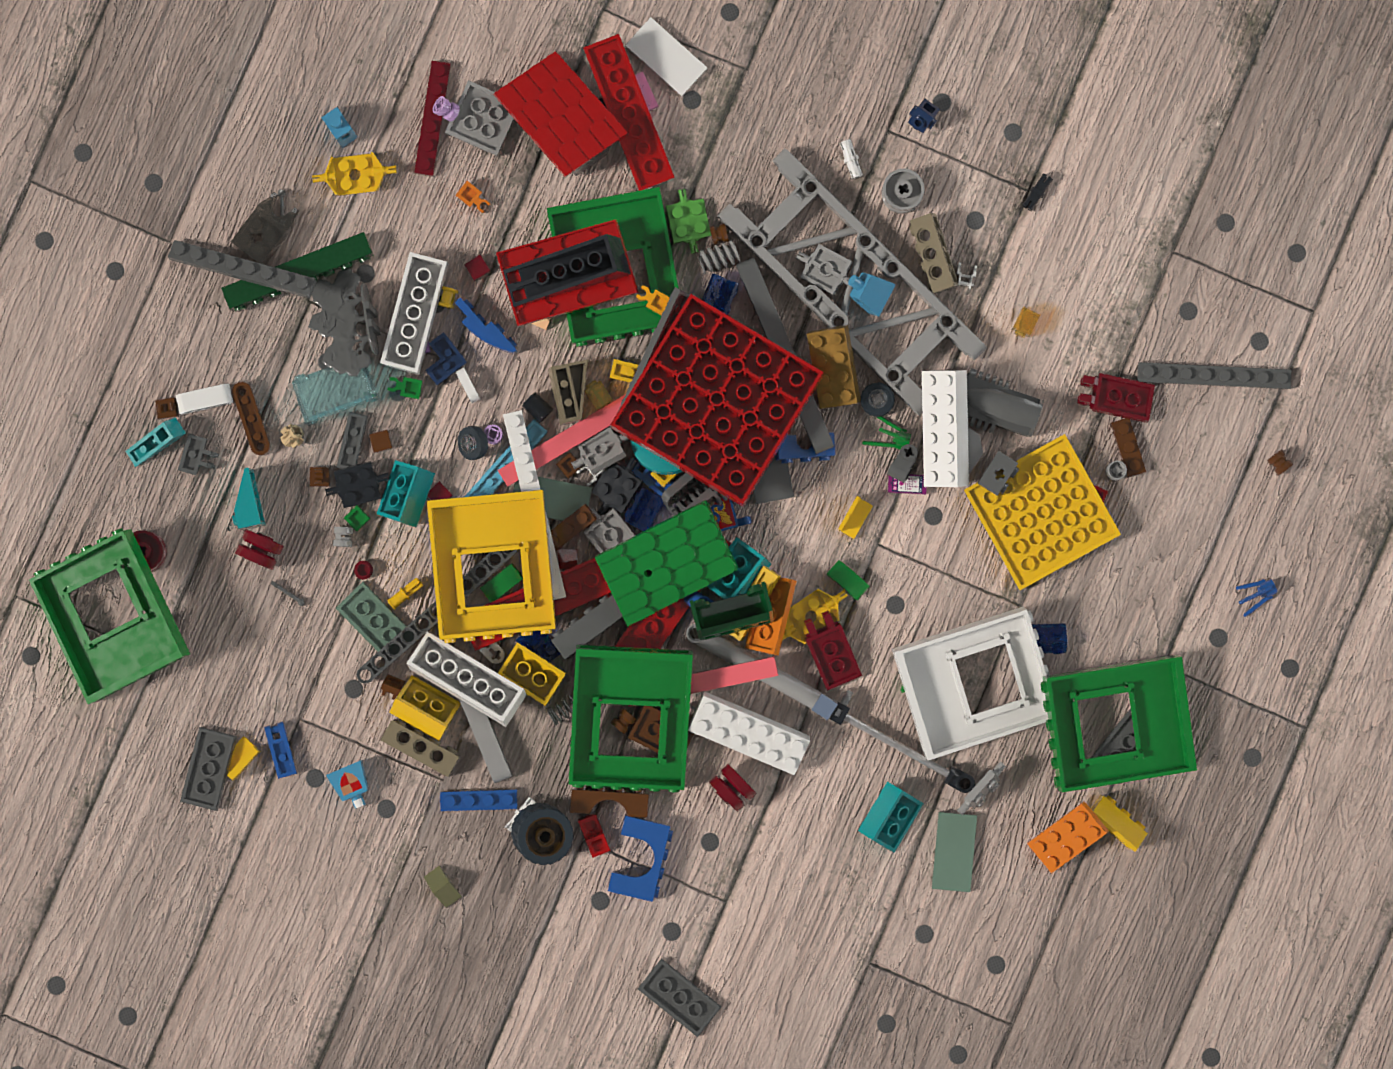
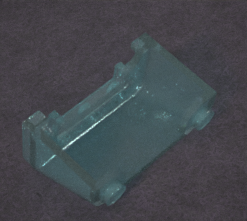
M328 367L306 376L305 373L294 377V381H292L304 422L308 426L317 423L318 418L323 420L325 417L360 404L363 405L365 404L364 401L374 402L380 399L368 367L360 369L357 377H351L348 373L339 374L333 368Z

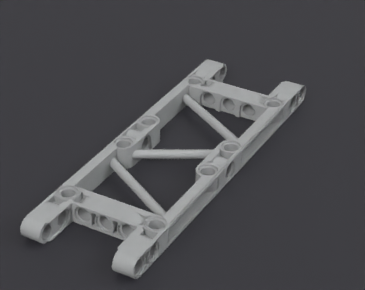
M784 148L772 161L778 167V171L796 189L758 227L731 204H728L717 217L829 328L836 327L833 323L835 318L843 319L844 325H848L847 314L852 299L850 293L853 288L847 285L840 309L817 286L809 285L804 287L773 256L856 234L855 244L857 250L849 278L853 275L858 276L863 255L865 257L868 256L877 265V269L887 278L894 279L899 276L930 308L851 329L849 334L852 351L920 416L923 413L922 390L907 375L945 337L950 339L965 355L970 356L973 360H976L987 347L814 175ZM812 183L816 186V190L808 192L806 185ZM817 196L849 227L768 250L765 249L772 242L773 238L781 230L783 231L786 225L794 217H797L799 212ZM759 237L763 243L758 247L754 246L752 239ZM867 237L871 243L868 246H863L860 243V239ZM895 264L898 270L895 273H890L887 266ZM814 291L817 294V298L809 300L806 297V293ZM936 314L939 315L888 368L855 338L858 335ZM944 317L952 320L950 327H945L942 324ZM895 371L898 374V380H889L888 373Z

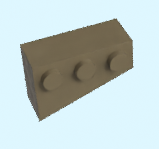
M588 359L552 366L548 369L560 426L582 420Z

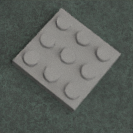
M468 80L457 104L460 107L459 114L455 120L449 122L445 134L498 157L514 118L493 95L494 91Z

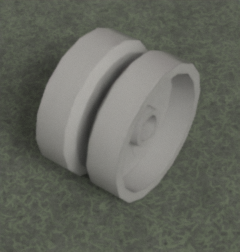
M897 169L891 172L884 181L881 189L882 200L885 206L895 213H909L915 210L921 203L924 195V183L915 171ZM900 189H904L906 191L903 193V195L899 193Z

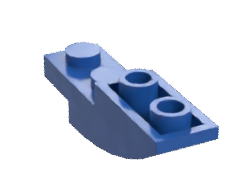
M460 297L455 302L467 316L462 321L463 325L476 337L504 352L512 354L518 352L515 349L517 344L511 337L507 339L502 334L505 330L498 322L494 325L491 321L485 326L486 320L479 313L475 315L472 311L474 307L467 299L463 301Z

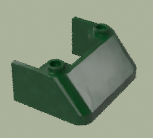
M765 581L751 586L746 594L712 603L705 601V599H699L694 602L693 600L689 601L699 640L724 636L766 625L774 621Z

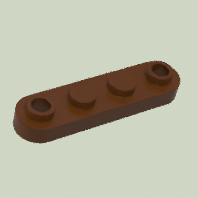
M238 382L234 385L232 394L250 448L256 455H266L270 450V442L252 388L245 382ZM241 389L246 390V394L243 396L239 393ZM259 443L264 444V448L262 450L258 449Z

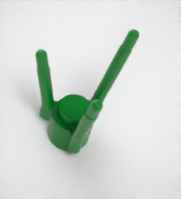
M880 416L877 418L897 430L894 433L879 428L880 432L892 436V442H895V444L873 441L862 442L863 445L890 447L901 450V447L909 444L911 434L907 433L906 429L900 428Z

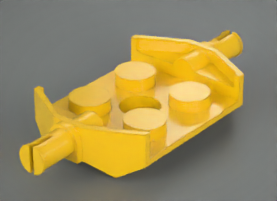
M371 152V154L331 157L325 173L312 175L313 183H327L336 196L378 191L383 177L386 174L397 173L396 165L382 166L374 153ZM353 170L360 172L358 180L350 178V173Z
M817 589L790 607L783 640L791 637L803 644L807 643L805 634H808V630L804 620H806L805 615L809 611L816 613V620L813 622L816 630L826 626L821 613L827 610L830 612L834 622L840 621L838 604L841 600L848 597L847 593L840 597L846 591L843 589L837 595L831 596Z

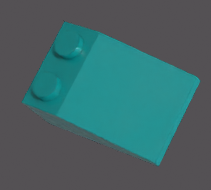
M249 467L244 468L234 508L235 515H232L234 526L243 531L245 529L266 526L254 470Z

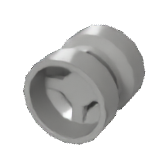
M1113 461L1108 464L1105 472L1109 479L1117 481L1126 475L1127 468L1123 462Z
M334 527L335 539L333 540V546L352 547L351 535L353 534V528Z

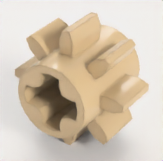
M290 423L280 431L283 434L280 439L287 447L295 448L304 442L301 438L304 435L303 430L298 425Z

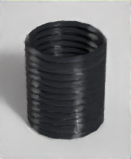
M534 392L522 405L539 423L553 410L552 406L547 404L537 392Z

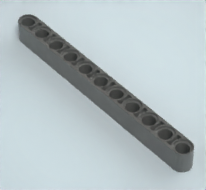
M754 257L736 264L766 338L795 355ZM812 395L799 416L815 453L818 454L833 448L834 445Z
M518 550L513 552H490L463 576V581H471L472 588L468 591L464 590L465 598L511 559ZM496 554L501 557V562L498 565L491 564L490 557ZM479 567H483L487 571L486 576L483 578L476 576L475 572ZM436 601L359 668L356 674L358 681L364 684L372 682L438 623L437 616L433 615L432 612L436 606ZM422 618L429 621V626L426 629H420L418 626V621ZM407 631L414 633V639L411 642L404 640V634ZM392 644H397L400 647V651L396 655H392L389 652ZM378 657L385 659V665L382 668H378L375 665V660ZM367 669L370 671L371 677L369 680L364 681L361 679L360 674L363 670Z

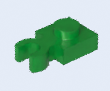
M390 377V381L396 382V387H388L387 390L390 392L400 390V396L420 399L422 380L404 377L403 382H400L397 378Z

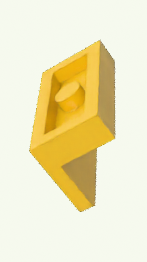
M856 496L837 530L854 539L873 505Z
M242 737L234 747L227 774L232 780H236L261 752L246 737Z

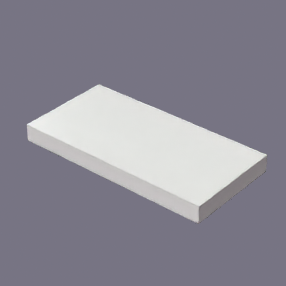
M651 17L625 45L681 97L707 70V67Z

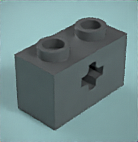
M998 451L978 484L996 496L999 493L1003 495L1008 487L1006 483L1008 478H1014L1019 470L1016 467L1018 463ZM995 470H1004L1003 475L1005 477L997 480L995 478Z

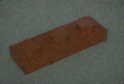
M1125 418L1110 423L1121 460L1127 468V478L1145 473L1146 469L1130 419Z
M587 504L581 506L551 530L555 552L597 520V517Z

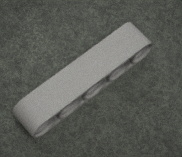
M460 700L493 782L498 783L512 777L510 767L489 717Z

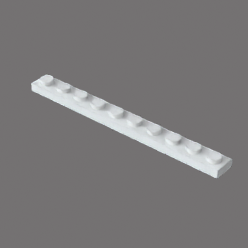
M522 410L503 414L521 492L541 490ZM546 514L553 598L557 600L565 598L566 594Z

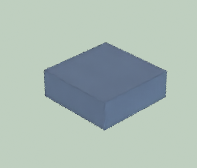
M821 694L811 710L828 720L838 704Z

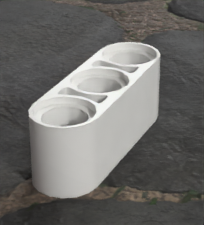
M230 384L217 385L176 395L180 415L234 403Z

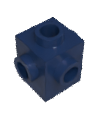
M924 99L919 106L915 105L910 111L909 115H911L908 123L921 133H924L927 128L931 130L937 122L935 117L940 109L927 99Z

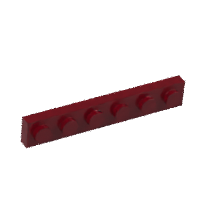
M431 62L414 174L434 177L443 116L433 113V106L439 97L443 96L446 98L451 63Z

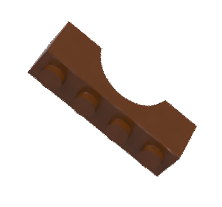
M588 786L572 789L570 813L590 814L592 808L600 801L614 800L625 808L628 816L648 817L649 794H645V790L629 793L624 788L620 790L614 789V792L607 791V787L595 790H587Z

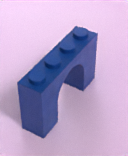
M625 815L621 835L647 842L654 852V864L647 873L641 876H630L612 871L608 887L609 892L653 902V898H658L660 887L656 885L658 879L662 880L664 868H661L662 860H667L669 851L665 847L667 841L671 842L673 831L670 830V825Z

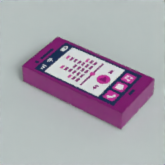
M910 474L905 483L888 475V493L926 495L927 487H924V475Z

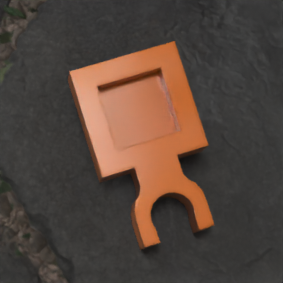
M466 181L455 194L469 207L474 203L481 213L484 212L480 208L482 202H485L488 206L490 205L487 200L479 198L482 192L469 181Z

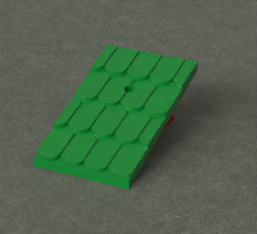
M707 500L595 556L596 562L627 626L738 570L736 561Z

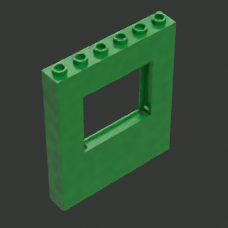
M660 187L547 208L552 237L617 220L626 251L643 248L651 293L653 294L656 289L670 297L674 288H678ZM648 301L594 310L593 306L566 313L571 342L576 347L587 346V342L595 341V344L607 342L606 339L613 337L614 340L625 339V335L633 334V337L642 336L645 331L650 330L654 333L661 315L646 307Z
M117 529L112 532L113 536L109 538L105 536L98 539L96 545L92 546L90 544L81 548V553H72L65 557L66 560L64 562L57 561L49 565L50 569L46 571L45 569L39 570L34 573L35 577L29 579L88 705L98 702L190 655L131 529ZM117 569L139 616L91 641L69 593Z
M576 645L569 785L575 788H582L584 785L595 789L608 786L615 790L628 787L634 791L648 788L654 792L661 791V789H669V792L674 793L685 789L693 661L692 650ZM601 704L660 706L658 758L598 755Z
M1171 655L1042 676L1041 690L1042 693H1045L1046 701H1043L1044 711L1048 714L1046 728L1047 731H1050L1051 735L1048 743L1050 750H1053L1051 764L1056 772L1054 785L1060 792L1064 793L1197 771L1182 656ZM1128 692L1136 751L1085 759L1077 700Z

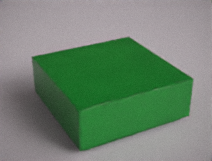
M358 505L344 517L356 532L371 519Z

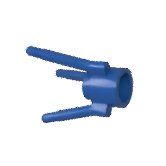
M1262 579L1258 582L1236 587L1237 590L1259 586L1257 587L1258 592L1240 600L1239 604H1243L1258 596L1263 598L1243 614L1244 617H1247L1266 601L1272 599V595L1277 593V588L1271 579L1268 581Z

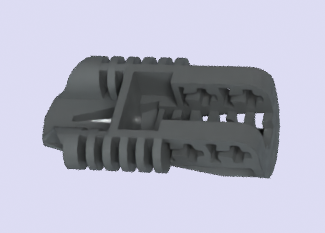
M971 368L970 372L967 373L968 418H971L969 426L973 427L975 420H978L976 428L979 429L981 423L984 422L982 430L986 431L988 424H990L989 433H993L996 426L1022 436L1031 437L1040 417L1044 400L1008 389L1010 384L1008 380H1006L1004 387H1002L1003 378H1000L996 385L997 376L994 375L991 382H988L990 378L988 373L985 379L982 380L984 373L980 371L978 378H976L977 370Z
M687 473L681 476L662 494L663 503L672 516L704 500H707L710 507L715 503L721 506L723 504L721 498L724 501L728 500L726 496Z

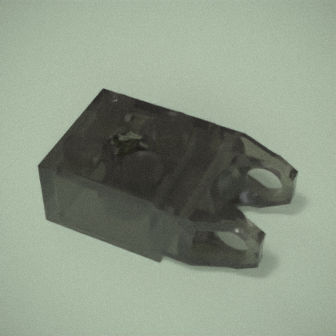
M275 192L258 204L231 240L232 244L256 262L264 265L268 263L286 239L299 213V210L294 208L285 216L274 215L273 207L278 198ZM262 235V242L257 241L255 243V238Z

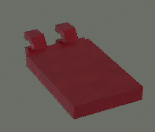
M1102 373L1095 377L1083 375L1080 386L1093 387L1092 395L1080 393L1077 404L1090 406L1089 409H1092L1094 412L1145 423L1149 422L1155 389L1154 384Z
M827 610L821 613L826 626L816 630L811 618L804 620V623L808 630V634H805V640L825 688L828 691L862 676L841 624L837 621L834 622L830 612Z

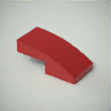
M596 812L578 819L592 858L609 852L610 848Z

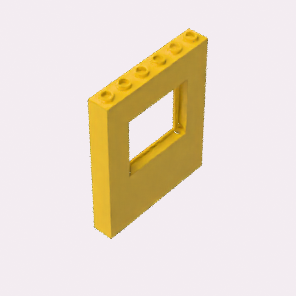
M536 490L427 501L439 640H444V643H454L456 638H464V641H475L477 636H483V640L495 639L494 635L502 634V638L514 637V633L521 632V636L533 635V631H541V634L552 633V629H556L544 491ZM520 549L525 602L466 608L461 555Z

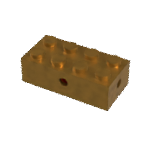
M848 325L808 332L807 339L812 366L824 372L823 378L816 388L819 408L850 405L861 401Z

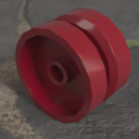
M245 529L242 539L252 545L248 547L244 544H238L235 554L265 568L274 570L277 561L267 554L270 552L280 555L284 546L264 534Z
M139 530L133 532L141 551L147 548L144 557L151 572L158 570L164 564L167 557V546L164 540L158 534L150 531Z
M727 764L721 770L727 781L724 782L719 776L715 775L709 783L727 805L730 804L739 812L745 805L738 795L741 793L747 800H751L757 793Z

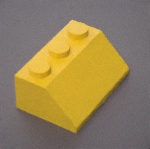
M518 642L498 672L499 675L523 688L527 695L544 706L548 704L566 675L565 672Z
M411 675L396 697L389 713L440 741L461 703Z
M1101 795L1091 806L1092 811L1114 837L1128 849L1136 852L1148 834L1144 831L1146 827L1138 820L1136 822L1129 818L1131 814L1123 807L1121 810L1115 806L1117 802L1109 795L1106 797Z

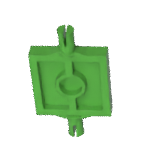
M686 189L678 190L680 201L666 206L673 244L689 243L691 254L699 253L696 241L711 237L704 199L688 200Z

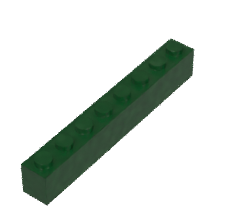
M362 232L275 266V268L315 278L317 281V278L320 276L329 277L334 275L338 269L347 270L352 268V264L356 262L365 263L371 260L370 257L374 256L366 234ZM244 280L221 287L229 309L231 311L235 310V312L246 309V305L251 303L253 305L264 302V298L269 296L275 298L282 295L280 290Z

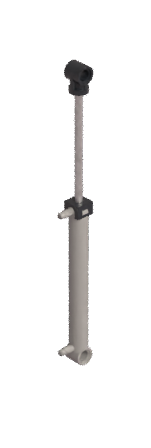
M695 624L687 628L686 636L690 642L732 665L760 659L721 636L708 640L693 639L690 636V631L696 628ZM778 668V676L760 679V681L811 709L820 695L823 694ZM847 690L841 702L825 695L838 704L829 717L830 720L839 725L843 721L848 722L945 776L943 782L962 793H969L975 787V780L971 775L954 766L948 770L932 760L927 761L925 756L849 715L850 708L847 705L853 694L850 690ZM963 778H968L970 781V785L966 789L960 786V781Z

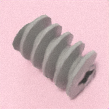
M731 240L729 241V247L725 243H722L721 249L715 245L714 252L710 248H707V254L700 250V256L698 257L704 275L706 274V268L713 272V266L720 270L721 263L728 267V261L735 265V259L737 258L740 262L736 246Z

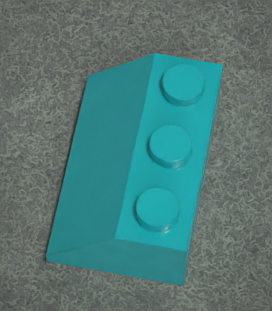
M395 460L377 515L417 527L435 473Z
M738 537L729 546L738 570L707 586L722 599L746 594L762 566L768 568L771 566V563L764 556Z
M887 781L858 831L895 853L924 803Z

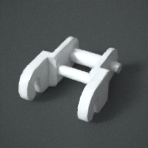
M959 262L956 274L959 275L958 284L959 286H969V289H971V286H974L972 279L976 277L977 265L974 266L972 275H965L960 272L961 263ZM961 277L970 278V282L960 281Z
M584 465V466H583L580 470H578L576 473L579 474V473L582 472L585 468L588 469L590 473H591V471H590L589 467H587L586 465ZM605 469L599 471L596 475L594 474V479L586 484V486L588 487L597 480L596 477L603 474Z

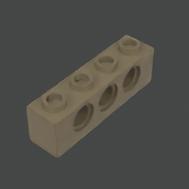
M929 213L910 220V232L912 236H915L917 242L915 247L923 260L921 266L923 271L927 273L929 290L933 293H940L958 287L957 277L936 213ZM925 231L930 232V239L928 241L923 236ZM931 249L936 251L934 259H931L929 256ZM937 267L942 269L940 277H937L935 274Z
M398 718L396 721L391 720L381 741L447 777L451 775L460 758L457 755V750L450 746L447 749L440 746V741L433 737L429 740L423 736L424 732L415 727L413 730L407 728V723ZM402 732H407L410 736L407 743L400 741L399 737ZM419 741L425 742L427 746L424 752H419L416 748ZM436 750L443 753L441 761H436L433 758Z

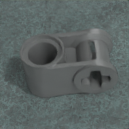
M911 444L904 445L896 459L892 462L887 475L905 483L916 463L917 448Z

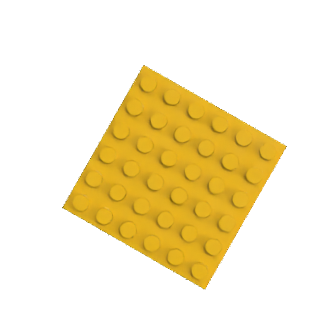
M1065 434L1018 459L1016 467L1019 470L1014 478H1008L1006 482L1008 487L1003 495L999 493L996 496L979 485L978 482L964 489L1019 590L1121 535ZM1000 469V471L995 472L997 480L1005 477L1003 475L1004 470Z

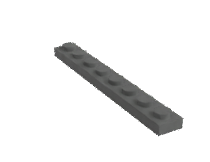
M174 240L168 255L169 260L309 299L317 282L315 278Z
M674 288L661 319L654 330L650 343L645 350L644 356L637 367L633 380L630 382L627 393L621 402V406L690 296L689 293Z
M1138 362L1137 381L1144 383L1291 389V370Z

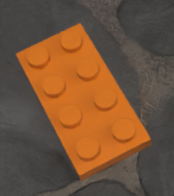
M783 577L779 578L769 595L774 621L766 625L750 628L745 648L779 656L797 581Z
M1083 801L1031 839L1027 844L1047 869L1053 873L1106 835L1109 830L1087 803Z

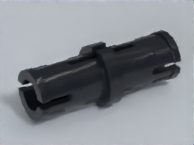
M1043 173L1035 187L1030 189L1031 193L1022 204L1025 209L1029 205L1028 210L1032 212L1039 199L1044 197L1045 190L1053 181L1050 176L1047 178V175Z

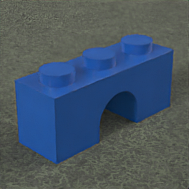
M834 432L829 433L834 447L818 454L815 453L812 444L809 449H802L797 444L796 435H787L776 453L775 459L776 461L781 460V464L793 463V459H800V462H811V458H819V461H828L830 457L836 455Z

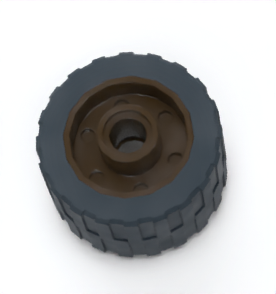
M535 803L528 805L516 815L511 827V837L514 846L528 861L530 860L534 864L551 865L560 861L571 849L574 838L573 828L569 819L553 805Z

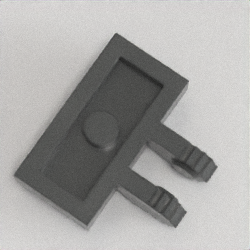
M188 433L178 470L197 476L200 465L215 469L216 465L213 463L202 461L203 454L213 458H218L219 454L205 450L208 439Z

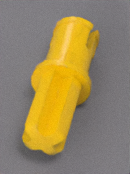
M415 578L404 588L400 587V591L387 600L388 603L395 610L404 601L410 600V597L421 589L423 584L418 578Z

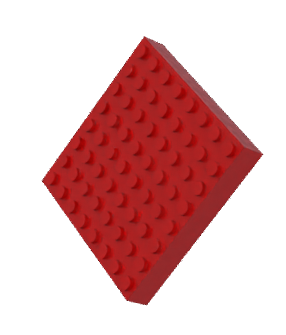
M690 294L610 426L613 430L744 507L823 378L824 372Z

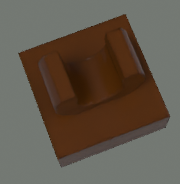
M175 398L155 400L157 418L159 420L178 417Z
M310 467V487H330V468Z
M387 674L380 688L383 690L382 695L385 696L386 692L393 694L392 700H394L404 687L405 681Z

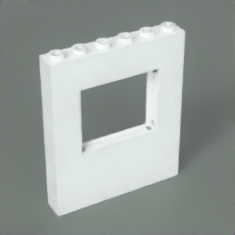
M1024 606L892 649L927 761L1045 723L1048 720V714L1044 711L1043 701H1046L1045 693H1042L1041 682H1043L1042 676H1048L1050 673L1047 665H1043L1042 658H1044V653L1041 646L1038 647L1036 640H1039L1037 630L1033 629L1031 622L1034 621L1030 610L1027 611ZM1005 644L1022 699L972 715L955 660Z

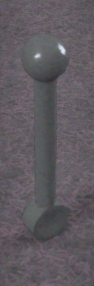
M280 189L277 192L280 197V223L278 226L280 229H284L286 227L284 223V196L286 191Z
M272 580L271 585L296 600L300 606L305 605L304 599H299Z

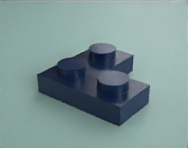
M444 332L429 343L440 359L425 371L438 386L468 362Z

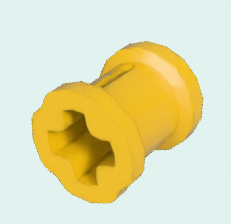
M442 286L443 293L438 305L454 309L453 303L459 291Z

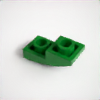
M840 560L827 572V576L841 586L847 594L857 601L870 587Z
M511 563L481 586L480 589L489 601L493 602L520 582L523 576L514 564Z

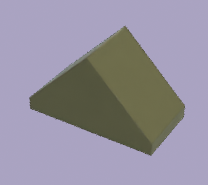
M440 865L424 876L433 894L446 908L462 897Z

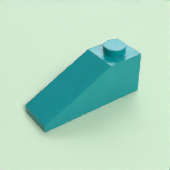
M175 417L162 422L125 452L134 466L137 467L176 442L186 432Z

